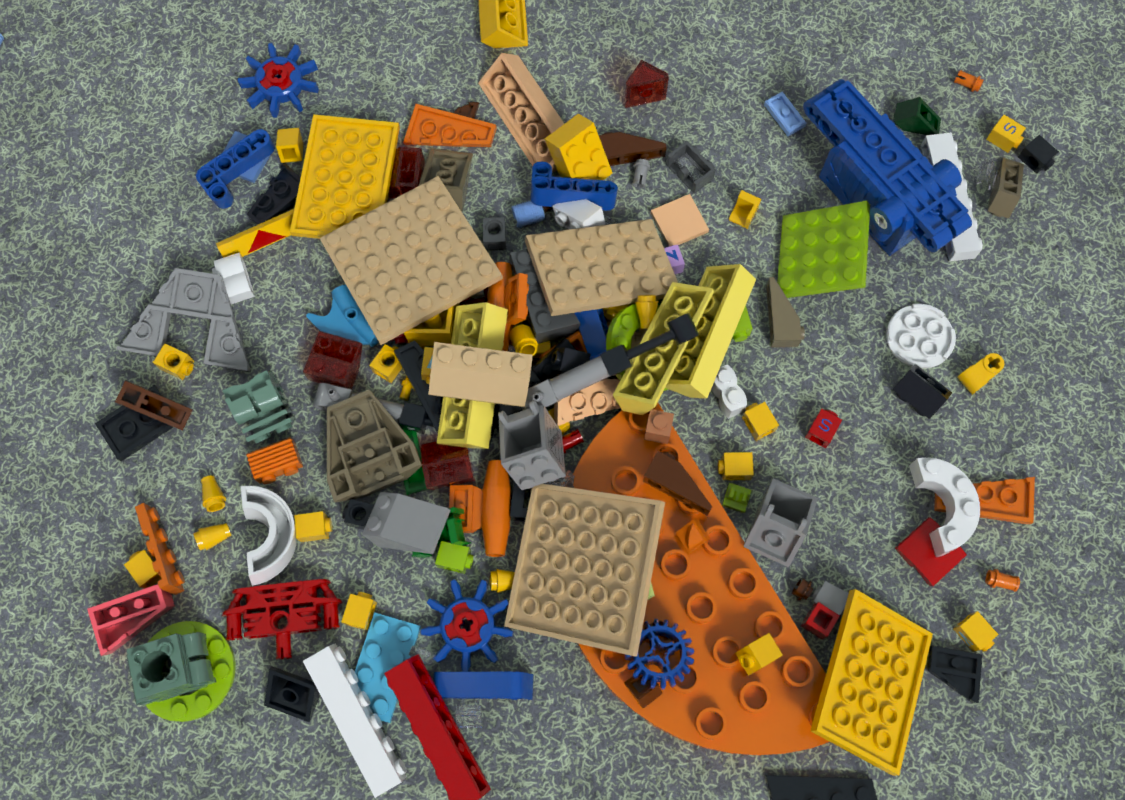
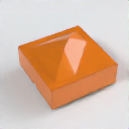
M698 519L692 520L676 531L677 536L688 553L693 552L710 540Z

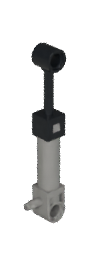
M687 313L668 322L669 331L629 350L626 349L625 345H619L565 373L528 388L525 407H521L522 410L529 409V402L533 400L538 405L543 404L546 408L565 397L633 367L632 358L673 339L677 345H680L699 336L690 314Z
M319 383L312 406L327 412V407L355 396L357 393H354L352 389ZM378 399L402 429L424 434L426 426L434 427L423 406L408 402L400 404ZM493 423L491 427V438L489 442V448L495 430V426L493 425Z

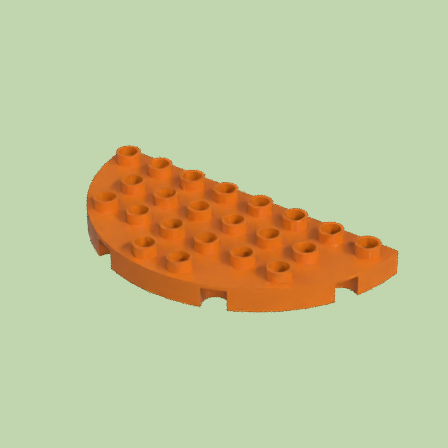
M659 403L653 408V410L663 411ZM621 410L596 435L586 449L570 478L568 487L665 502L651 578L655 596L647 600L644 622L648 621L652 627L654 619H658L659 625L663 626L664 620L667 619L669 622L668 627L672 628L674 623H677V633L681 630L686 631L682 639L691 638L692 640L691 644L687 647L694 648V654L689 656L694 659L693 665H687L691 669L689 674L682 673L684 675L683 682L674 678L676 685L671 687L669 682L666 681V688L664 690L661 689L662 694L645 708H642L624 684L633 676L634 671L637 669L628 670L627 665L631 660H626L625 654L578 644L580 651L594 673L615 697L646 719V722L679 740L701 748L743 755L786 754L828 743V740L810 731L826 673L749 549L743 547L745 542L679 435L672 426L668 444L644 440L650 411L644 415H639ZM657 451L671 453L677 458L676 461L681 463L712 505L708 516L643 482L644 475ZM698 519L710 540L693 552L688 553L677 536L676 531L692 520ZM770 633L783 656L748 676L735 653ZM658 636L663 643L673 642L667 637ZM648 638L639 647V658L643 657L651 649ZM656 649L654 656L659 655L663 659L665 652L660 653ZM679 650L668 658L671 670L680 662ZM644 665L653 672L663 673L656 665Z

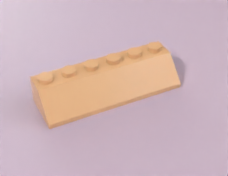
M501 53L478 84L532 166L536 162H547L552 166L553 173L557 171L545 138L561 127L564 122L520 57L514 54Z

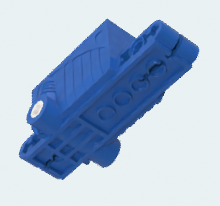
M839 79L822 92L804 102L803 109L807 117L834 146L829 151L819 178L843 205L862 201L869 202V234L888 256H891L915 238L928 251L935 253L972 226V220L968 214L969 210L956 197L955 188L961 185L962 178L955 164L947 159H942L932 166L929 160L920 153V150L888 118V115L886 113L880 115L849 80Z

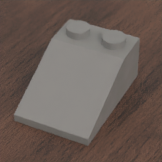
M380 492L362 535L380 548L433 554L451 510L402 494Z

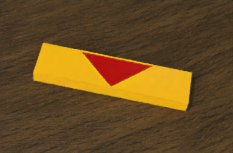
M294 209L216 243L222 257L224 258L236 253H240L244 257L291 236L290 228Z

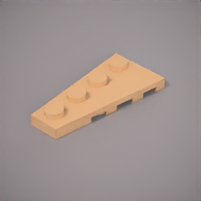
M604 379L555 403L554 421L557 426L621 408L613 397V393L620 380Z

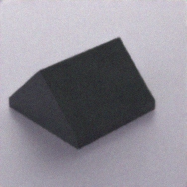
M271 666L268 674L264 706L310 722L320 698V693L314 682Z

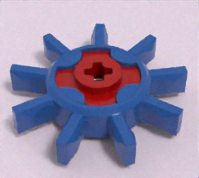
M273 43L268 44L270 58L260 63L250 56L246 57L248 65L256 70L254 77L238 78V83L241 89L258 88V91L247 99L252 109L266 99L270 101L269 109L273 118L278 116L280 103L291 101L294 108L301 112L303 107L300 99L297 97L301 90L314 93L319 91L316 82L303 79L304 75L318 70L317 65L313 59L298 66L296 61L300 57L301 51L296 44L287 57L278 56Z
M457 580L450 581L455 601L447 607L443 606L438 600L428 599L426 603L432 609L439 611L442 616L440 625L427 626L421 629V635L433 636L442 634L446 642L434 657L436 662L440 663L446 659L453 649L462 652V672H470L472 652L482 650L491 662L496 663L499 661L497 654L489 647L488 643L493 635L513 637L514 631L507 627L495 626L494 615L508 607L509 602L507 599L499 601L492 607H488L482 602L487 591L488 582L481 580L477 586L475 596L471 598L463 597L461 586ZM465 619L470 622L473 621V624L470 625V631L465 628L462 629Z

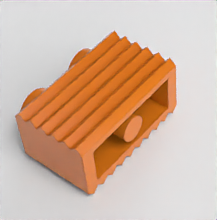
M291 437L246 454L253 478L259 484L273 483L276 481V477L283 474L285 476L294 475L298 472L299 468L303 467L296 443Z

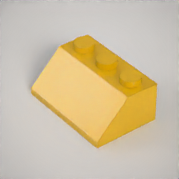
M479 0L482 43L492 48L528 46L525 0Z

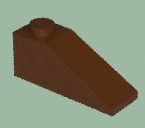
M606 132L599 135L610 166L636 162L637 159H655L665 157L667 146L663 142L622 132Z
M125 380L115 400L120 405L182 431L193 410Z
M657 451L644 475L643 482L708 516L712 505L681 463L676 461L677 458L671 453Z

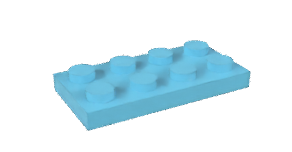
M374 612L355 673L358 677L357 684L360 690L364 691L370 699L369 706L373 714L376 713L381 721L391 723L398 699L394 691L388 686L384 673L412 657L421 626Z

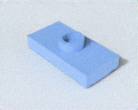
M783 91L765 101L764 106L787 136L806 126L805 120Z

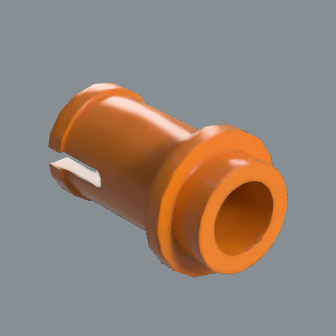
M960 70L958 76L965 78V80L956 77L954 83L972 89L971 92H978L984 80L981 79V76L976 77Z
M998 569L988 570L985 583L989 584L991 588L997 586L1016 592L1020 586V579L1018 576L1000 573Z

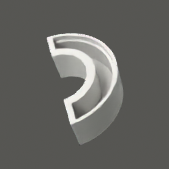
M917 458L909 465L915 487L926 488L935 492L942 499L946 507L944 524L929 534L935 555L940 557L960 547L973 535L979 522L980 502L974 485L959 468L937 458Z
M241 486L242 508L245 518L260 521L269 528V534L265 542L257 549L247 552L248 574L251 584L254 586L271 580L283 571L293 557L297 539L292 512L280 496L262 487Z

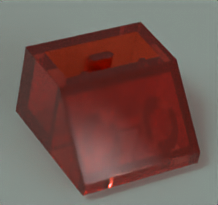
M399 147L396 149L388 198H397L419 186L425 165L422 148Z
M319 331L304 367V375L313 382L352 389L360 368L363 344Z
M437 441L421 444L422 468L427 489L435 490L449 487L450 485L476 481L469 448L437 444Z

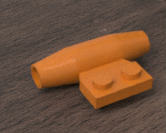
M496 262L495 264L501 272L503 279L488 287L487 302L508 309L504 345L502 351H508L510 344L509 334L513 329V325L526 320L528 314V306L526 305L529 291L528 275L518 273L513 276L510 263Z
M501 460L488 461L483 490L474 485H450L449 508L464 509V514L459 517L465 520L462 522L463 533H474L482 528L486 556L503 557L505 556L510 531L511 487L509 474L501 465Z

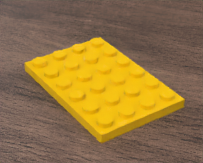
M313 114L290 228L292 236L320 239L326 234L387 203L400 130L399 123Z
M857 589L849 590L810 731L888 774L899 776L933 634Z

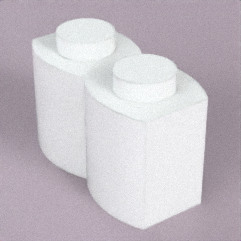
M240 253L214 261L215 268L212 269V273L223 277L231 304L255 297L244 259Z
M729 365L720 367L711 390L719 398V407L722 413L729 419L744 412L747 406V398L744 391L737 385V377L733 369Z

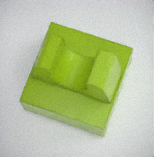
M729 482L722 506L745 513L752 490Z

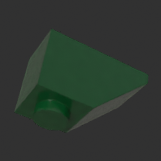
M921 97L897 103L894 113V122L903 131L923 135L939 134L941 118Z

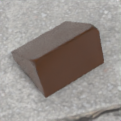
M642 675L636 679L632 676L624 684L642 708H645L662 694L657 682L655 688L651 689L650 680H647L646 684L642 685Z

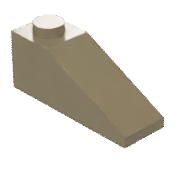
M1002 158L989 199L988 212L997 217L1009 218L1021 198L1024 164Z
M769 277L766 290L771 348L798 347L801 340H804L805 337L804 326L800 325L799 316L775 278Z

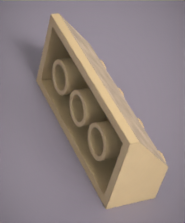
M434 342L428 395L525 407L533 355Z

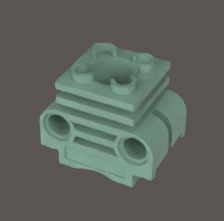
M266 370L255 375L247 383L233 385L222 390L226 397L225 401L238 425L247 422L250 425L241 429L243 434L250 431L254 433L246 437L247 442L254 440L255 443L271 437L269 433L276 430L277 433L293 427L291 422L295 421V417L286 419L285 415L292 411L290 408L281 409L282 406L288 404L287 399L285 400L282 394L283 390L272 371Z
M196 632L182 636L176 633L126 649L136 705L144 706L153 702H161L181 694L208 687L207 685L216 682L210 660L201 659L209 655L205 640L207 639L206 634ZM170 657L172 662L171 671L166 678H163L162 667L164 662Z

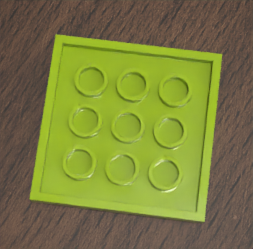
M868 201L783 215L777 283L787 298L866 288L870 204Z

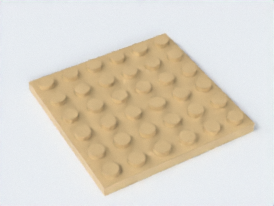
M439 176L320 238L380 345L503 279L498 267Z
M549 484L534 486L531 490L504 627L637 656L665 502Z

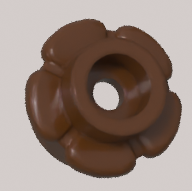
M801 578L797 582V589L794 587L792 590V594L797 597V601H800L802 598L807 600L813 591L811 580L807 581Z

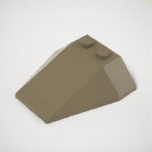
M370 389L327 407V482L335 503L372 495L407 480L422 466L413 441Z

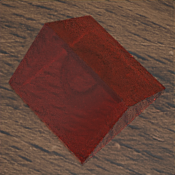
M641 60L626 81L625 108L666 100L669 80L668 73Z

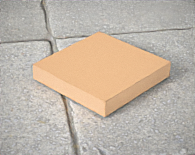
M690 194L651 210V215L668 247L680 245L709 232V228Z

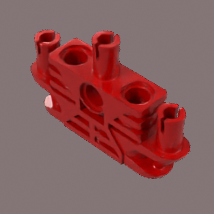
M328 579L237 588L232 591L235 594L233 601H231L228 609L223 611L221 615L226 617V640L243 639L241 616L243 615V619L247 621V623H243V627L247 629V632H244L245 638L254 639L276 636V660L291 659V634L306 633L309 630L310 632L322 631V626L318 625V622H321V617L318 616L321 613V606L324 609V629L340 628L338 604L343 602L341 599L336 598L334 592L330 590L328 585L331 582ZM317 589H322L324 597H317ZM246 596V605L240 606L242 597ZM313 605V607L298 608L299 606ZM289 608V613L281 610L275 612V609ZM264 610H266V612L252 613V612H256V611H264ZM282 617H287V625L279 629V620Z

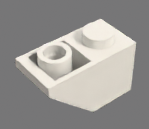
M587 199L553 205L555 221L558 225L564 226L569 230L606 224L602 207Z

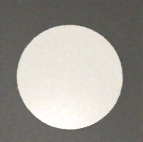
M917 303L900 309L892 316L887 326L886 339L891 352L899 361L910 367L917 364L920 368L927 369L940 365L950 356L956 342L955 329L952 328V325L941 310L931 305Z

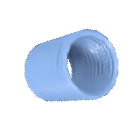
M531 200L511 207L513 217L517 220L518 228L545 220L542 206L533 204Z

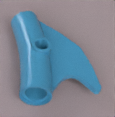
M346 285L338 286L331 292L333 301L328 315L319 316L311 313L306 315L320 332L333 341L370 345L371 347L378 343L376 336Z

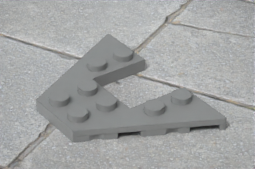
M175 268L169 276V280L159 289L160 293L151 304H148L140 315L137 324L131 327V332L123 343L116 348V350L157 356L164 343L166 344L171 313L210 319L211 323L203 364L250 371L223 277L218 274Z

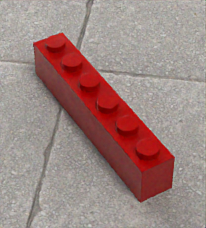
M419 654L385 672L388 686L394 691L401 710L406 714L411 723L413 733L419 738L424 754L430 759L437 778L442 782L447 791L448 799L478 800L482 798L491 788Z

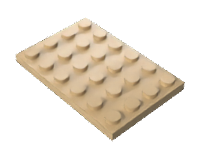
M652 219L532 234L525 237V243L551 316L634 304L637 301V295H656V300L664 299L672 282L678 283Z

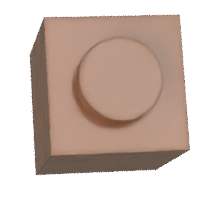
M650 410L644 440L668 444L674 414Z

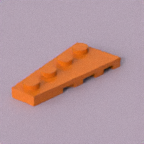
M415 104L403 143L404 145L491 147L497 126L485 121Z
M1035 477L974 483L973 485L980 502V518L1032 524L1034 521ZM935 493L934 511L946 512L942 499Z
M145 503L135 506L142 532L150 538L146 541L147 549L156 558V561L152 562L153 569L162 578L157 581L159 588L174 595L183 592L182 584L185 583V579L180 570L176 571L174 563L177 560L174 552L171 549L168 550L165 542L168 541L165 530L159 528L157 521L160 520L157 510Z

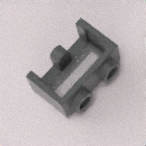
M685 141L667 155L666 165L694 194L714 179L716 169L713 163L706 160L700 154L699 149L688 141Z

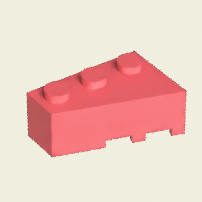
M157 584L87 608L100 655L104 656L113 653L175 607L171 593L160 589Z

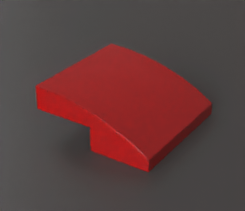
M928 517L895 549L910 567H914L929 586H934L967 554L961 547H958L948 554L936 557L929 534L941 526L931 517Z

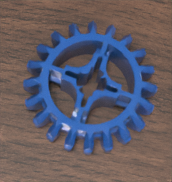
M654 619L652 627L648 621L644 622L645 630L642 629L639 647L648 638L651 649L643 657L639 658V654L637 656L625 654V659L631 660L627 665L628 670L637 668L633 673V677L636 679L642 675V685H645L647 680H650L651 689L655 688L656 682H660V688L664 690L666 688V681L669 682L671 687H675L676 681L674 678L683 682L684 675L682 673L689 674L691 669L687 665H693L694 659L689 657L694 654V648L687 647L692 642L691 638L682 639L686 631L681 630L677 633L678 624L674 623L672 628L668 627L669 622L667 619L664 620L663 626L659 625L658 619ZM658 636L667 637L673 642L663 643ZM656 649L660 653L665 652L663 659L659 655L654 656ZM679 650L680 662L671 670L668 658ZM644 665H656L663 673L653 672Z

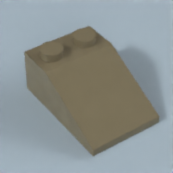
M431 148L419 186L439 176L459 209L463 211L473 153Z

